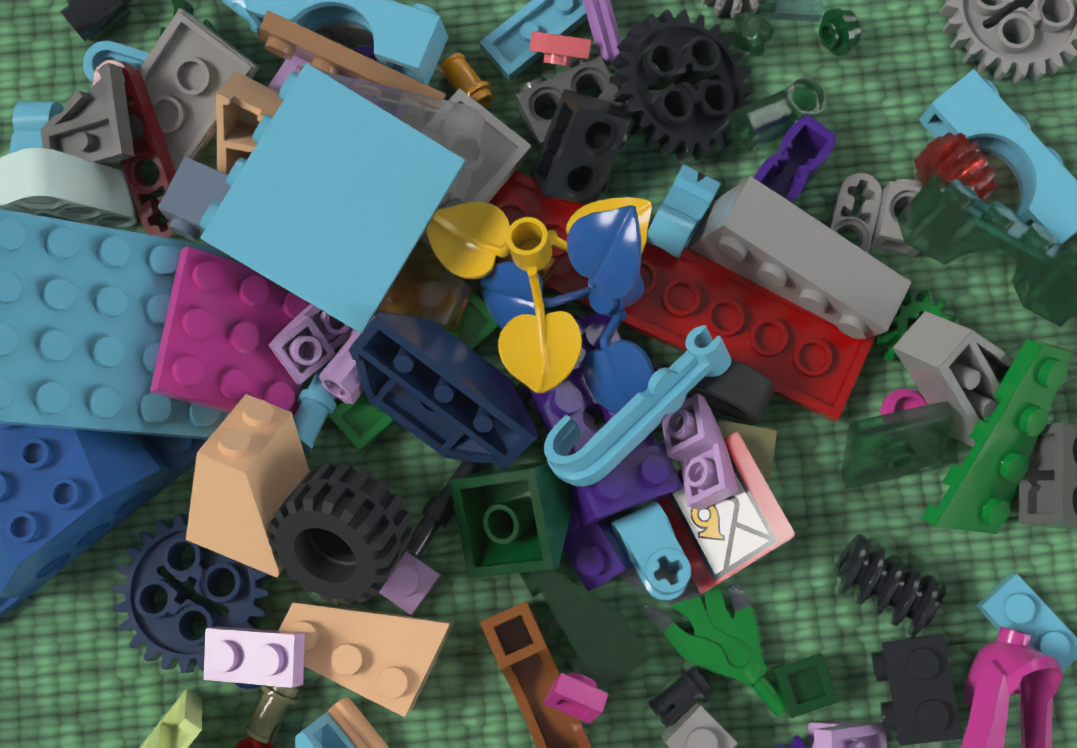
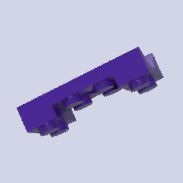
M595 314L575 320L581 332L582 348L579 360L571 374L558 387L547 393H535L529 388L547 435L566 414L579 425V430L583 435L571 448L567 456L575 454L582 449L598 432L588 428L584 423V410L592 409L599 412L605 424L616 415L602 406L591 394L583 373V359L585 355L592 350L601 349L600 338L612 320V316ZM617 329L611 338V344L621 340ZM652 433L597 483L584 487L568 483L569 491L584 527L651 500H663L683 488L671 458L667 457L665 443L656 445Z

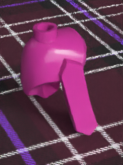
M1000 626L997 640L983 646L974 658L964 685L965 704L971 707V712L961 748H1004L1009 696L1012 693L1021 695V748H1053V695L1057 692L1063 674L1060 663L1054 657L1029 647L1032 635Z

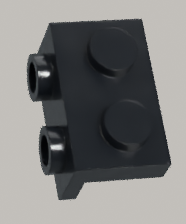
M939 633L892 640L888 638L878 639L880 651L871 652L876 682L885 681L888 702H880L885 733L894 732L895 739L900 746L963 739L944 634Z

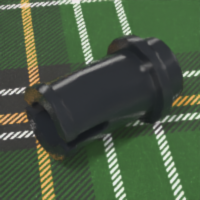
M695 665L688 671L685 668L681 669L680 673L682 676L654 699L648 701L650 708L656 716L659 715L661 717L660 721L667 728L700 699L703 702L709 700L707 694L713 688Z

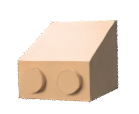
M245 394L197 452L186 540L276 578H278L284 566L279 565L274 555L277 551L271 548L269 543V537L272 534L268 530L270 521L274 518V513L307 473L310 472L292 412Z

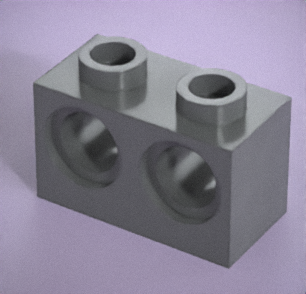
M601 55L589 61L584 58L571 63V66L565 67L563 73L548 80L546 78L535 79L526 84L520 93L516 94L518 113L538 153L552 119H542L536 113L543 107H553L556 109L564 89L578 93L584 88H593L601 94L598 99L612 102L621 111L625 110V103L612 101L611 97L619 90L616 85L609 82L611 75ZM599 122L591 125L586 134L594 131Z
M1067 423L1046 424L1044 430L1039 434L1029 457L1028 470L1019 482V524L1077 529V425Z

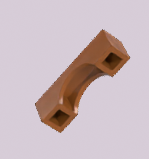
M528 600L481 621L480 624L499 668L516 698L536 748H593L581 720L544 704L549 688L560 675V672Z

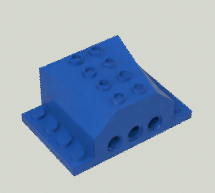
M0 424V619L196 464L197 452L207 440Z

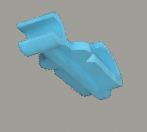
M706 325L698 326L690 331L685 341L687 351L669 368L664 367L656 371L650 378L648 388L644 392L637 393L582 449L567 456L569 451L583 434L580 432L577 422L566 414L553 427L544 443V454L555 475L566 483L582 487L595 484L603 479L660 424L665 414H672L680 409L686 399V394L705 376H719L729 368L732 359L721 336H717L713 340Z

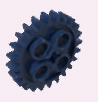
M175 513L174 527L168 521L157 520V536L142 531L139 535L144 544L143 549L131 547L126 549V552L134 562L132 566H118L117 570L128 577L127 583L113 586V591L125 594L126 601L119 603L113 609L114 612H127L129 616L120 625L119 630H135L137 633L129 646L131 648H141L148 645L144 655L145 661H156L162 656L161 669H174L179 663L181 673L194 672L197 663L201 671H204L205 634L199 639L193 631V621L199 613H203L206 617L208 628L222 626L260 629L254 622L256 617H270L271 615L268 609L260 605L261 599L273 597L275 592L262 588V581L269 579L272 575L186 540L189 517L187 514ZM192 545L196 553L195 561L186 570L181 563V555L187 546ZM165 566L180 581L196 583L194 587L196 592L212 601L219 602L228 608L229 614L224 617L208 601L192 600L194 593L180 583L164 577L160 573L161 567ZM230 570L235 577V587L229 595L225 596L220 589V579L225 572ZM163 587L168 594V602L166 607L159 612L154 604V597L156 592Z

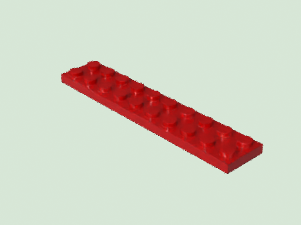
M518 171L514 172L488 202L504 212L510 226L520 218H536L545 225L547 232L549 230L556 231L557 237L566 242L568 237L566 230L568 221L578 209L585 206L544 195L531 177ZM646 242L641 254L639 274L644 283V293L639 301L625 309L627 319L620 324L682 353L687 351L685 341L690 331L698 326L706 325L713 340L717 336H721L731 359L758 371L775 385L774 395L832 422L839 420L875 336L866 339L852 338L841 332L833 323L688 248H685L680 257L676 258L666 250ZM552 245L551 258L556 259L557 263L543 289L557 295H563L588 287L589 278L582 276L573 268L568 253ZM589 297L572 301L596 312L590 305Z

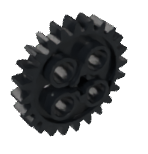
M667 9L659 17L652 13L642 23L638 22L617 45V49L620 52L611 60L610 64L618 70L609 78V82L620 86L621 89L611 98L614 102L625 103L627 108L622 112L627 118H633L636 122L630 131L631 135L638 134L642 130L647 134L644 145L646 148H649L657 141L661 143L660 151L663 157L676 149L679 161H683L690 155H693L695 160L698 161L709 153L713 156L738 138L737 132L747 126L748 122L743 116L752 111L753 106L744 99L754 93V88L743 84V80L751 74V70L739 68L737 63L745 55L743 52L731 53L729 48L734 40L732 36L722 41L718 38L719 24H715L711 29L707 30L704 28L705 21L703 15L700 14L690 23L687 10H682L674 18L670 10ZM649 90H657L662 92L651 93ZM665 106H667L671 110L672 115L667 111Z

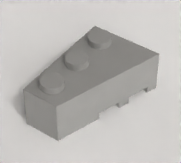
M925 311L910 329L904 333L893 349L945 433L973 447L975 441L969 436L979 419L983 420L986 416L992 414L999 404L994 398V393L1014 360L1005 355L1006 352L975 331Z

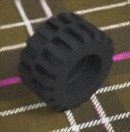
M331 463L325 464L319 470L314 468L307 473L274 513V518L270 521L268 529L272 533L269 537L270 546L277 551L274 557L279 565L287 569V576L292 581L297 580L303 585L302 589L310 594L315 592L320 595L321 599L330 602L334 598L341 604H351L353 600L361 603L367 601L371 595L375 596L380 592L408 549V543L412 538V529L408 527L411 518L408 511L401 509L404 502L399 495L392 494L388 490L390 485L384 480L380 479V481L372 478V472L363 468L359 472L355 471L350 464L341 463L338 468Z

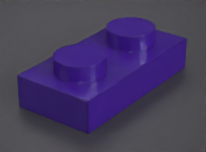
M570 493L572 510L563 551L589 592L633 564L629 561L627 554L605 519L587 527L583 526Z

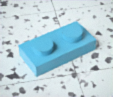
M1010 573L976 605L998 631L1000 626L1032 635L1029 647L1054 657L1060 663L1062 672L1077 659V637L1017 573Z

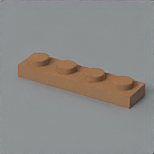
M267 10L260 26L259 39L266 42L265 48L271 53L291 60L293 55L311 63V66L334 80L340 76L355 83L354 89L370 99L380 100L383 96L399 104L397 109L411 118L423 120L426 116L432 119L439 112L446 96L445 93L271 11Z

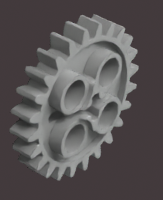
M947 0L940 10V15L951 18L943 27V33L957 34L950 48L958 49L964 46L967 52L962 62L965 64L974 58L979 60L977 73L980 75L989 66L995 68V81L999 82L1007 72H1011L1014 84H1018L1027 73L1032 81L1036 82L1046 72L1051 76L1054 75L1063 64L1068 65L1077 56V0H1034L1028 9L1022 6L1031 0H989L992 6L984 4L981 0ZM1008 9L1012 12L995 26L988 29L984 28L983 25L999 20ZM1043 13L1051 15L1055 22L1049 21ZM1003 33L1011 35L1017 44L1007 41Z

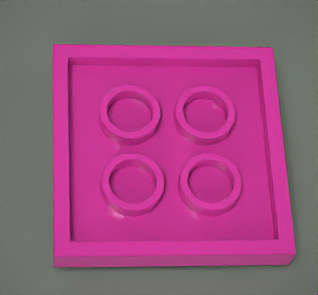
M190 246L181 249L150 392L230 413L245 394H248L292 412L294 418L298 410L299 403L297 399L302 389V383L296 384L271 350L269 344L310 303L246 265Z

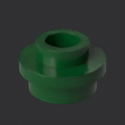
M834 8L826 11L822 17L819 26V38L823 46L832 54L837 56L846 54L860 41L861 26L857 16L850 10Z

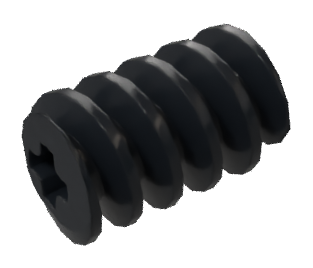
M857 534L841 554L832 572V578L836 576L841 578L838 593L844 595L853 586L857 587L856 604L861 606L872 596L876 599L873 614L879 616L888 607L892 608L893 613L890 624L898 626L906 617L911 619L908 635L915 637L936 615L946 594L945 585L938 588V580L932 575H926L920 579L921 571L919 567L908 565L903 568V560L898 555L892 554L885 559V549L879 544H874L867 549L868 540L866 536Z

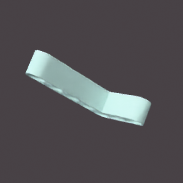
M27 148L0 157V209L32 215L46 213L108 228H125L133 226L138 222L137 209L124 172L48 148Z

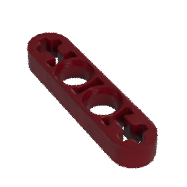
M106 60L95 69L93 86L101 78L97 70L102 65L111 63L122 67L125 79L126 100L134 101V106H127L129 116L136 114L143 123V134L138 140H132L135 157L120 161L141 223L145 231L150 235L165 238L178 237L180 235L168 228L169 221L167 224H161L159 221V216L163 213L158 209V206L163 197L151 200L149 195L164 191L166 193L176 171L139 69L132 63L120 60ZM148 159L155 162L159 168V179L153 186L145 183L141 177V166Z

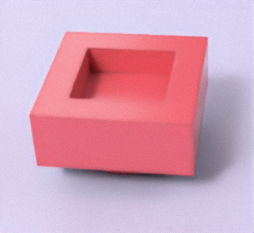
M532 32L529 50L545 53L543 61L545 63L571 66L572 57L589 59L591 40Z

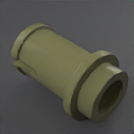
M262 685L261 689L264 691V694L244 732L259 742L273 744L290 706L296 705L299 700L296 696L299 690L298 686L289 688Z

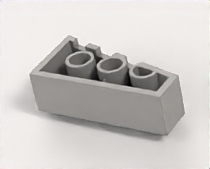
M751 176L713 201L688 246L694 252L833 323L841 332L856 339H866L887 332L912 283Z

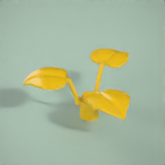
M624 197L592 202L578 209L571 216L567 223V234L573 223L585 215L634 205L636 206L640 226L642 254L647 241V232L652 213L651 201ZM467 202L444 209H437L426 227V233L433 252L449 272L465 279L483 278L493 270L496 256L504 258L509 253H511L515 265L521 270L527 271L536 316L530 314L518 315L505 325L498 340L499 355L508 372L533 392L547 393L558 387L568 378L579 360L582 337L579 326L571 314L557 311L545 315L538 271L550 262L552 257L551 246L554 245L568 253L567 242L557 237L556 231L549 230L547 232L545 225L536 218H520L510 226L504 212L497 206L489 203Z

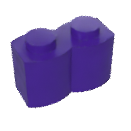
M809 115L801 118L787 131L776 154L769 157L760 166L754 179L794 204L804 186L814 179L830 155L835 144L836 134Z

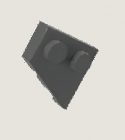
M111 63L104 64L97 70L101 78L87 93L78 90L68 100L64 110L60 114L54 115L42 127L40 131L43 148L60 151L102 165L135 157L122 67Z

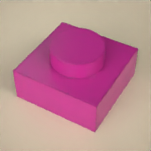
M560 673L551 684L544 704L591 724L602 713L609 694L597 689L596 682L587 676L578 673H569L568 675Z

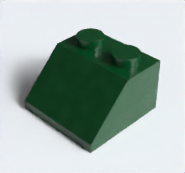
M548 461L509 466L508 468L501 467L481 470L449 481L468 578L554 570L559 567L572 503L568 483L555 475Z

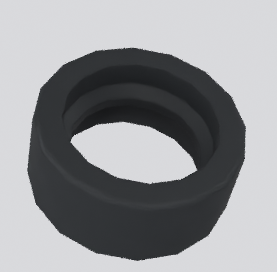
M732 359L729 368L723 374L715 377L705 376L686 395L692 397L695 394H700L704 396L711 409L739 420L759 423L774 392L775 385L758 371Z

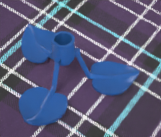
M634 205L614 210L593 212L573 223L567 237L568 256L573 268L582 276L589 278L588 287L553 298H543L544 308H551L589 297L590 305L597 313L612 316V320L600 338L601 349L592 350L585 355L583 359V373L591 394L602 406L615 414L637 393L644 392L648 388V382L655 373L648 355L636 344L627 340H618L611 344V338L619 324L627 319L625 309L639 301L644 293V283L639 275L641 267V234L637 210ZM514 261L496 264L491 273L481 278L480 286L482 287V296L492 318L502 330L512 318L518 315L530 314L536 316L527 271L518 268ZM538 273L541 293H543V282Z

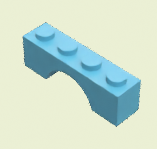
M248 0L245 10L259 29L267 10L313 32L335 23L358 25L373 35L374 54L379 63L426 85L431 80L448 40L447 32L439 14L422 4H414L413 7L398 3L396 0Z
M973 69L930 104L919 118V121L949 154L968 149L982 150L995 155L1011 169L1017 180L1020 195L1018 209L1012 223L1043 257L1077 232V180L1063 166V161L1059 154L1052 148L1045 147L1033 134L1028 121L1021 114L1013 112L999 97V92L991 81L982 78Z

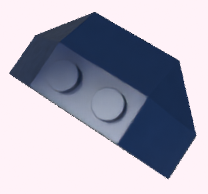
M379 312L349 348L351 357L356 362L358 375L368 401L445 458L474 463H494V466L508 468L538 437L539 433L511 380L432 319Z

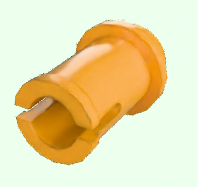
M462 53L451 55L441 64L440 74L446 78L455 91L460 88L484 108L490 105L494 99V95L491 93L492 86L488 81H482Z

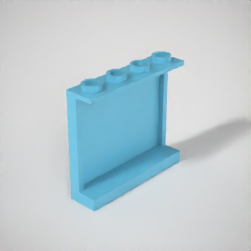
M306 63L300 74L292 71L283 83L278 95L283 102L274 117L266 114L258 124L252 140L257 145L249 158L245 160L240 157L232 167L226 179V184L231 187L221 204L213 201L204 213L199 226L205 230L200 239L362 334L464 165L465 159Z

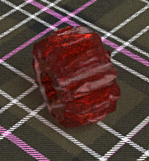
M948 132L942 137L935 138L927 144V147L914 160L915 168L918 170L915 174L916 179L923 184L925 189L937 191L935 205L939 204L947 214L955 213L961 216L968 211H973L996 189V183L993 179L996 171L988 164L987 159L989 155L983 154L979 150L978 143L976 141L970 143L967 136L963 133L954 135Z

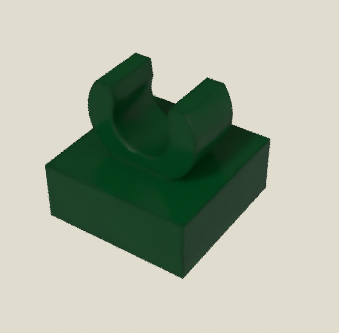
M815 652L771 667L788 717L794 718L839 702L821 652Z

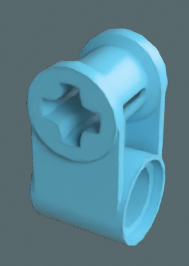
M654 501L612 522L613 532L627 554L629 561L632 562L647 592L653 598L667 602L675 600L682 595L691 576V567L659 503ZM663 565L667 571L675 569L678 572L674 585H670L666 579L660 581L656 579L660 566Z

